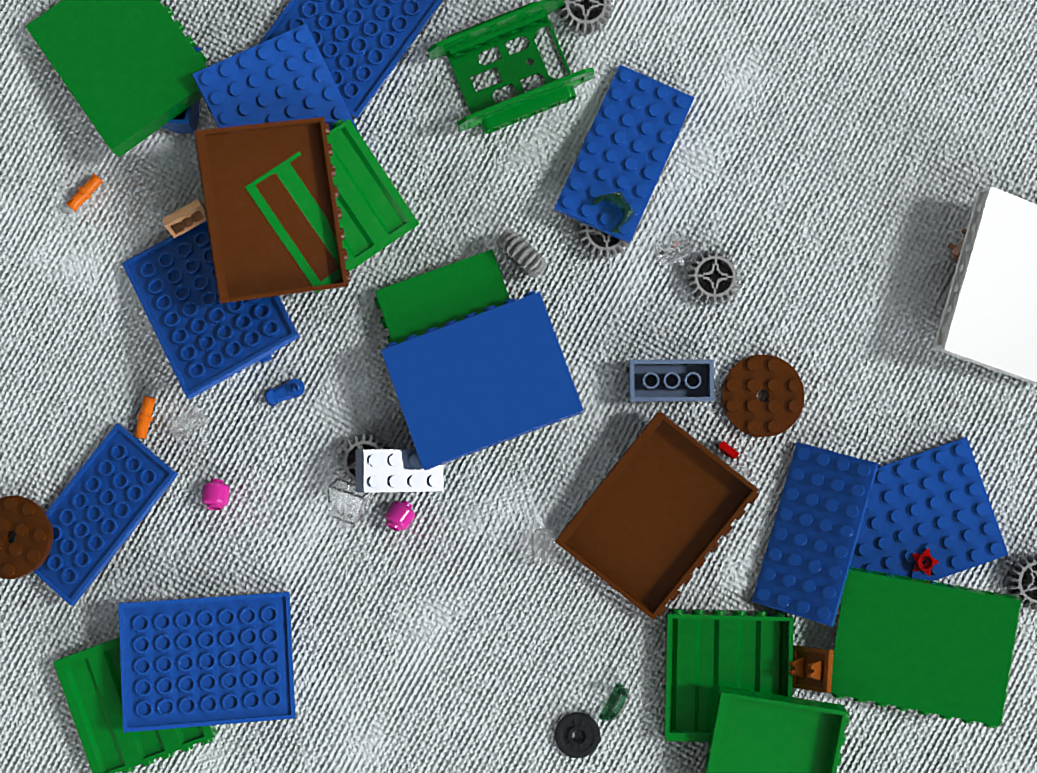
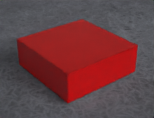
M721 440L717 444L716 448L730 459H735L739 455L725 441Z

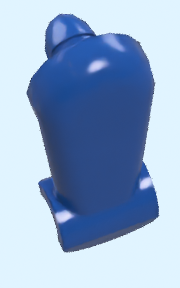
M292 379L274 390L272 388L266 391L265 399L273 407L278 405V402L299 397L304 392V383L299 379Z

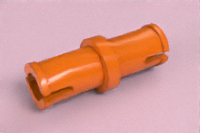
M93 173L82 187L79 186L77 188L78 191L66 204L77 212L87 199L90 200L92 198L91 195L103 184V181Z
M143 395L140 412L136 416L138 421L134 433L135 437L147 438L150 421H153L154 418L152 413L156 398Z

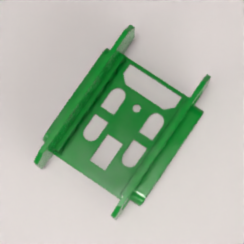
M542 0L529 3L454 33L427 49L430 60L443 56L448 57L471 115L457 122L460 132L480 126L483 134L495 132L575 99L577 95L574 88L593 79V68L582 69L571 74L548 18L549 14L564 7V0ZM546 26L550 29L568 73V76L560 79L549 76L534 40L537 30ZM519 37H526L529 40L527 49L509 55L505 45L506 42ZM497 46L502 59L488 65H481L477 59L478 55ZM527 59H533V64L528 65ZM497 68L502 82L476 92L471 77ZM536 74L544 77L545 82L543 86L528 92L524 91L520 80ZM513 84L517 96L500 103L493 99V93L496 90Z

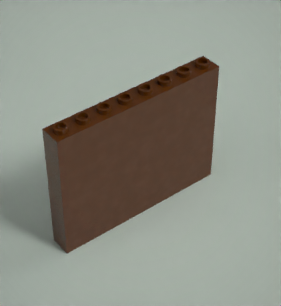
M324 117L194 131L219 304L347 287L348 282L351 281L349 269L346 270L345 261L348 260L347 251L342 246V240L345 239L344 230L339 225V219L342 218L341 209L336 204V198L339 197L337 185L334 186L333 177L336 176L334 164L331 165L330 156L333 155L332 145L327 142V135L330 133L329 124L324 121ZM299 151L301 156L290 162V164L328 220L335 238L338 264L276 173H273L255 186L320 281L339 269L340 279L329 285L314 287L311 285L245 188Z
M658 410L558 535L555 542L654 620L656 616L660 618L667 609L665 605L669 600L674 601L680 593L678 589L682 584L687 585L693 577L691 573L695 568L700 569L706 561L704 557L708 552L713 553L719 545L717 541L721 536L726 537L733 528L731 526L733 521L741 519L746 512L744 510L748 503L752 504L758 498L759 494L757 492L759 489L672 419Z

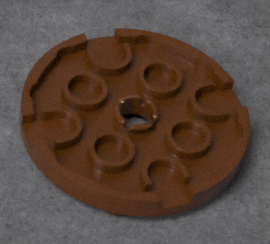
M754 355L741 360L727 373L721 388L722 408L728 420L741 432L755 437H770L786 431L796 422L804 405V387L800 376L789 363L772 355ZM760 390H765L768 393V399L765 402H761L757 398V393Z
M6 496L0 498V578L20 579L32 571H36L47 559L53 543V526L49 522L46 510L36 501L22 496ZM15 532L16 540L11 543L8 535Z

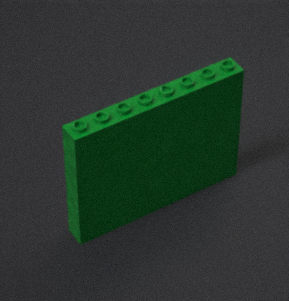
M61 0L25 27L115 155L121 157L203 98L192 74L207 68L205 62L208 60L201 50L196 52L193 48L196 46V43L190 35L185 36L183 34L185 28L178 19L176 21L173 20L172 16L174 13L167 4L165 6L162 5L160 2L162 0Z
M489 250L376 290L377 297L374 298L377 309L382 310L383 316L380 319L384 329L388 328L390 334L387 336L388 343L397 342L399 344L405 342V338L408 336L417 335L418 337L424 335V331L436 327L440 329L445 327L444 324L449 321L456 320L459 322L464 320V316L476 313L478 315L483 313L487 307L495 305L497 308L504 305L503 302L510 299L494 252Z
M850 567L842 595L833 654L832 696L836 698L852 697L854 701L865 703L866 700L872 701L875 705L881 707L892 705L901 711L913 709L922 715L938 714L940 718L951 720L952 717L961 719V722L967 724H974V722L983 723V726L987 728L1001 727L1022 601L1021 597Z
M719 686L703 773H836L837 766H840L842 762L840 750L841 746L845 745L846 734L844 730L845 725L848 726L850 714L845 706L840 704Z

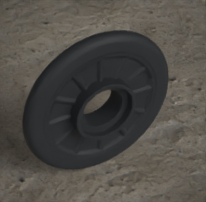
M581 712L570 713L558 722L555 729V741L560 751L572 758H583L593 753L600 741V729L597 722L591 716ZM574 730H581L583 732L581 740L575 741L572 738L571 734Z

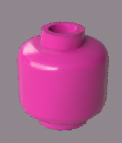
M211 479V482L203 485L202 503L209 510H223V507L229 503L230 487L224 484L221 479Z
M405 500L392 502L384 515L385 524L396 532L407 530L415 517V513L411 509L413 506Z

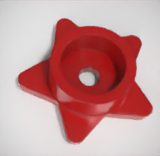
M928 548L922 554H912L915 560L914 572L922 570L926 575L930 576L933 566L939 563L938 560L931 556Z

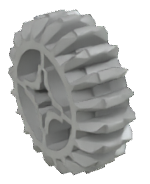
M564 0V7L559 10V15H564L562 18L563 22L569 21L567 24L568 28H571L573 25L575 26L574 32L577 33L579 28H581L582 34H586V29H589L592 34L594 33V27L600 31L602 29L601 24H608L607 19L612 17L609 11L614 9V6L611 5L613 0H601L602 3L595 0H587L589 8L586 14L584 9L585 0ZM570 9L579 12L582 20L575 17ZM602 11L595 19L588 20L590 14Z
M579 222L578 226L584 228L578 230L579 235H584L579 241L580 243L587 242L583 246L584 250L589 247L592 248L589 252L590 255H593L596 250L598 251L597 258H600L601 254L605 253V259H608L609 252L615 258L617 257L616 250L622 254L624 252L622 245L627 248L630 245L620 240L617 244L610 247L611 235L605 238V235L601 234L599 230L595 228L589 229L588 225ZM590 235L600 237L603 247L595 244Z
M507 229L496 241L499 249L530 277L537 278L547 267V262L537 250L513 230Z
M714 249L711 256L709 250H706L705 258L699 253L697 255L699 261L696 259L691 261L695 267L688 266L687 268L688 271L693 272V274L686 275L687 279H692V281L687 283V286L694 285L695 287L690 293L694 294L697 291L699 294L696 296V299L699 300L703 296L704 304L708 302V299H711V305H715L717 299L721 305L723 304V297L725 300L730 301L731 297L728 293L735 296L737 292L733 288L739 289L741 287L739 283H736V281L742 280V276H736L737 273L741 272V268L734 269L738 262H730L733 257L732 255L724 258L725 251H722L720 256H717L718 251ZM711 261L710 271L698 274L701 265ZM718 262L728 269L730 275L719 270ZM713 271L716 273V276H719L715 284L708 277L713 274ZM698 280L708 283L710 293L700 286ZM730 281L728 288L724 292L717 294L718 284Z
M362 434V440H359V437L355 435V443L348 439L346 442L350 447H341L346 453L338 454V457L344 458V461L337 462V465H344V469H340L339 473H347L343 480L346 481L351 478L350 486H353L356 482V475L352 472V470L356 469V462L349 465L352 451L355 448L357 450H365L363 444L372 445L377 450H384L388 444L384 443L380 446L382 438L378 437L374 442L373 434H370L369 440H366V434Z
M1037 553L1034 556L1027 554L1026 558L1020 557V563H1013L1016 569H1009L1013 576L1006 578L1012 582V584L1007 586L1008 589L1014 590L1010 595L1020 596L1023 607L1028 608L1030 606L1032 610L1037 609V598H1030L1025 592L1035 590L1037 593V586L1033 584V582H1036L1034 578H1037V572L1031 567L1037 565ZM1025 573L1026 579L1022 583V576Z

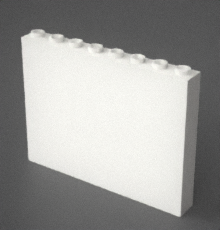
M993 187L979 188L933 349L1037 385V205Z

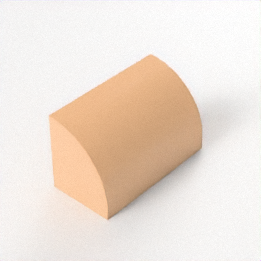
M200 198L162 218L165 227L174 239L207 221L205 206Z

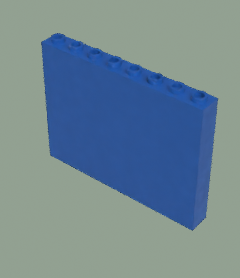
M527 292L523 295L524 298L518 300L515 298L508 299L503 302L504 305L497 308L495 305L487 307L483 313L478 315L476 313L464 316V320L459 322L456 320L449 321L444 324L445 327L440 329L436 327L424 331V335L418 337L417 335L408 336L405 338V342L399 344L392 342L385 346L386 349L381 350L423 470L427 471L584 413L540 292Z

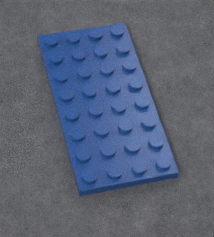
M619 65L554 207V211L630 244L695 97L623 65Z
M117 423L46 511L49 522L53 526V543L45 562L33 572L69 605L74 606L179 474L124 426Z
M799 442L796 443L752 602L833 627L878 463Z

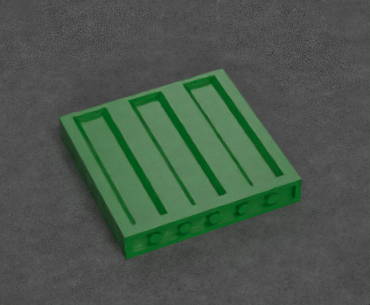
M340 119L331 125L333 129L327 135V142L332 145L333 155L330 156L331 165L334 164L336 176L333 177L334 186L337 185L339 197L336 198V204L341 209L342 218L339 219V225L344 230L345 239L342 240V246L347 251L348 260L345 261V267L350 272L419 225V222L351 120L348 119L344 122L343 119ZM299 151L245 188L313 287L329 285L340 279L339 269L320 281L255 186L273 173H276L338 264L335 238L329 222L290 164V162L301 156ZM322 290L313 291V293H314V294H317V293L321 292Z
M671 609V612H666L663 738L665 741L709 742L719 686L792 697L793 675L788 673L792 669V666H789V662L793 661V617L783 611H775V615H767V611H754V614H746L745 610H733V614H726L725 610H713V613H704L703 609H692V613L683 612L684 609Z
M120 637L53 662L92 773H118L121 771L122 773H129L135 770L134 766L140 764L142 767L154 763V759L159 757L162 760L174 756L173 752L180 749L182 753L194 748V744L199 742L201 745L208 744L218 734L215 725L123 733Z

